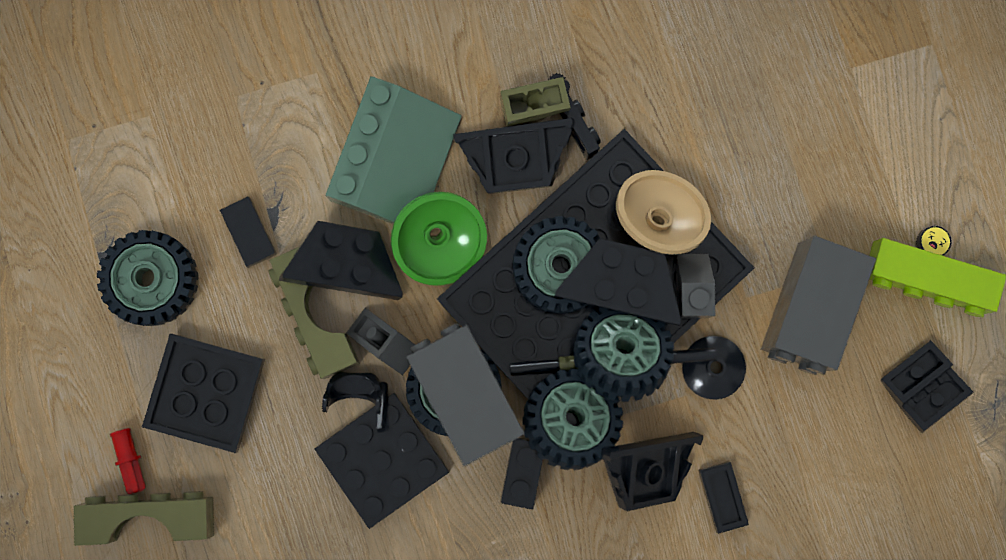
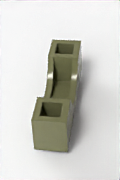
M295 248L270 259L273 268L268 271L275 287L281 286L285 298L281 299L287 315L289 317L293 315L298 327L294 328V332L300 345L306 344L311 356L307 358V362L313 375L319 374L321 379H326L338 372L356 366L360 362L347 334L327 332L320 328L313 320L309 309V298L313 286L279 281L281 273L286 269L298 249Z
M203 491L184 492L183 498L171 499V493L150 494V500H138V494L119 495L118 501L106 502L105 496L85 497V503L74 505V546L109 544L117 541L125 524L135 516H149L157 519L167 527L174 541L204 540L214 536L213 497H203Z

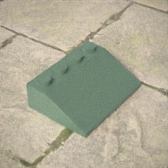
M370 76L327 189L326 197L331 202L394 224L398 214L408 203L419 196L435 191L454 140L453 134L457 132L462 115L403 87Z

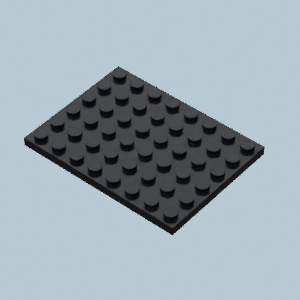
M625 129L437 298L438 302L461 327L468 326L480 348L527 399L542 380L555 373L511 376L510 363L557 360L558 357L574 356L575 341L582 322L588 318L591 312H598L599 307L587 305L574 312L553 313L544 311L530 303L519 290L514 278L513 257L515 249L521 237L531 226L546 218L550 219L555 216L573 217L578 221H584L589 227L594 228L598 232L601 239L626 245L629 243L632 237L621 225L616 211L618 192L623 183L636 173L648 170H664ZM712 222L704 241L695 249L682 253L709 254L715 281V305L754 269V266ZM665 254L676 297V254ZM557 257L552 261V267L558 273H566L570 268L568 260L563 257ZM701 318L681 319L679 326L665 323V331L670 330L672 335L671 342L675 343ZM618 350L619 352H621V353H623V354H629V353H628L627 351H625V350ZM566 413L568 423L572 426H579L578 417L573 413Z

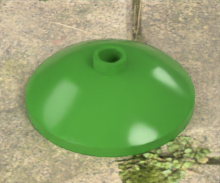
M450 192L427 193L412 200L398 214L391 232L392 252L401 270L413 280L427 285L438 286L456 282L483 257L487 244L486 225L478 209L464 197ZM434 228L441 229L437 236L430 235Z

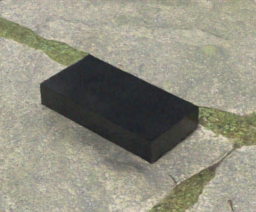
M249 196L220 209L247 268L277 255Z
M728 461L698 470L716 533L719 534L749 525L731 462Z

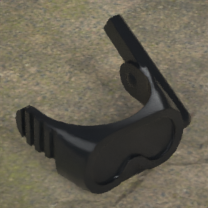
M338 372L334 374L329 380L323 396L322 411L328 412L330 405L342 399H366L375 404L377 432H385L388 383L380 382L373 373Z

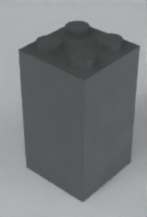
M812 236L798 243L761 350L769 352L768 358L783 364L787 362L798 363V369L809 374L817 375L819 373L825 375L826 371L838 370L876 258L817 236Z
M456 323L440 332L443 338L433 343L426 339L411 347L410 349L413 354L406 358L465 467L525 433L468 326L465 325L460 328L459 324Z

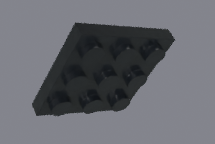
M170 333L142 428L238 453L265 359Z
M395 393L391 394L387 399L385 432H377V413L374 406L314 449L369 529L449 473L445 464Z

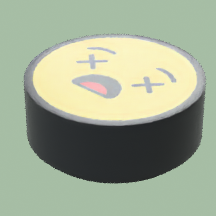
M931 226L923 229L918 234L916 246L919 249L943 256L951 248V237L944 228Z

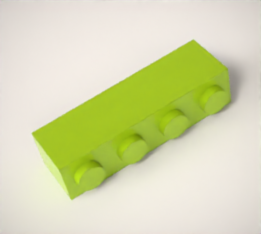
M886 238L873 241L869 255L876 258L869 278L873 280V286L891 290L892 286L903 289V295L922 299L923 296L933 298L934 304L946 308H953V305L965 308L964 313L975 317H984V314L998 311L1006 281L1005 274Z

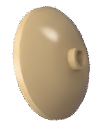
M659 170L636 173L623 183L616 198V211L621 225L635 241L650 250L664 254L686 253L698 247L710 230L711 213L705 198L691 183L675 174Z

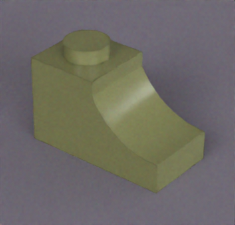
M563 77L500 91V102L506 127L538 123L549 116L570 111L571 108Z

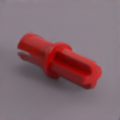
M127 428L110 433L118 461L115 462V466L120 468L126 493L134 494L145 490L146 485L139 464L141 455L137 456L131 436V429Z

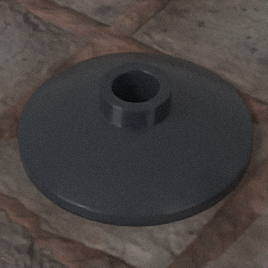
M708 336L695 341L687 350L716 348V361L721 364V371L718 374L711 371V364L714 361L682 363V374L687 386L698 396L711 400L723 399L735 393L743 383L746 374L745 359L738 346L720 336Z

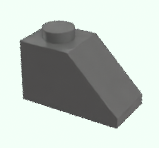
M676 254V301L681 319L711 318L716 316L715 281L709 254Z
M364 308L346 334L382 362L403 375L410 366L406 357L413 354L410 348L415 344Z

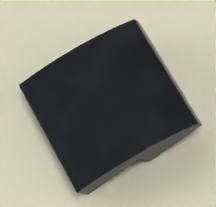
M931 340L880 380L895 402L922 434L974 393L951 368L953 366L952 362Z

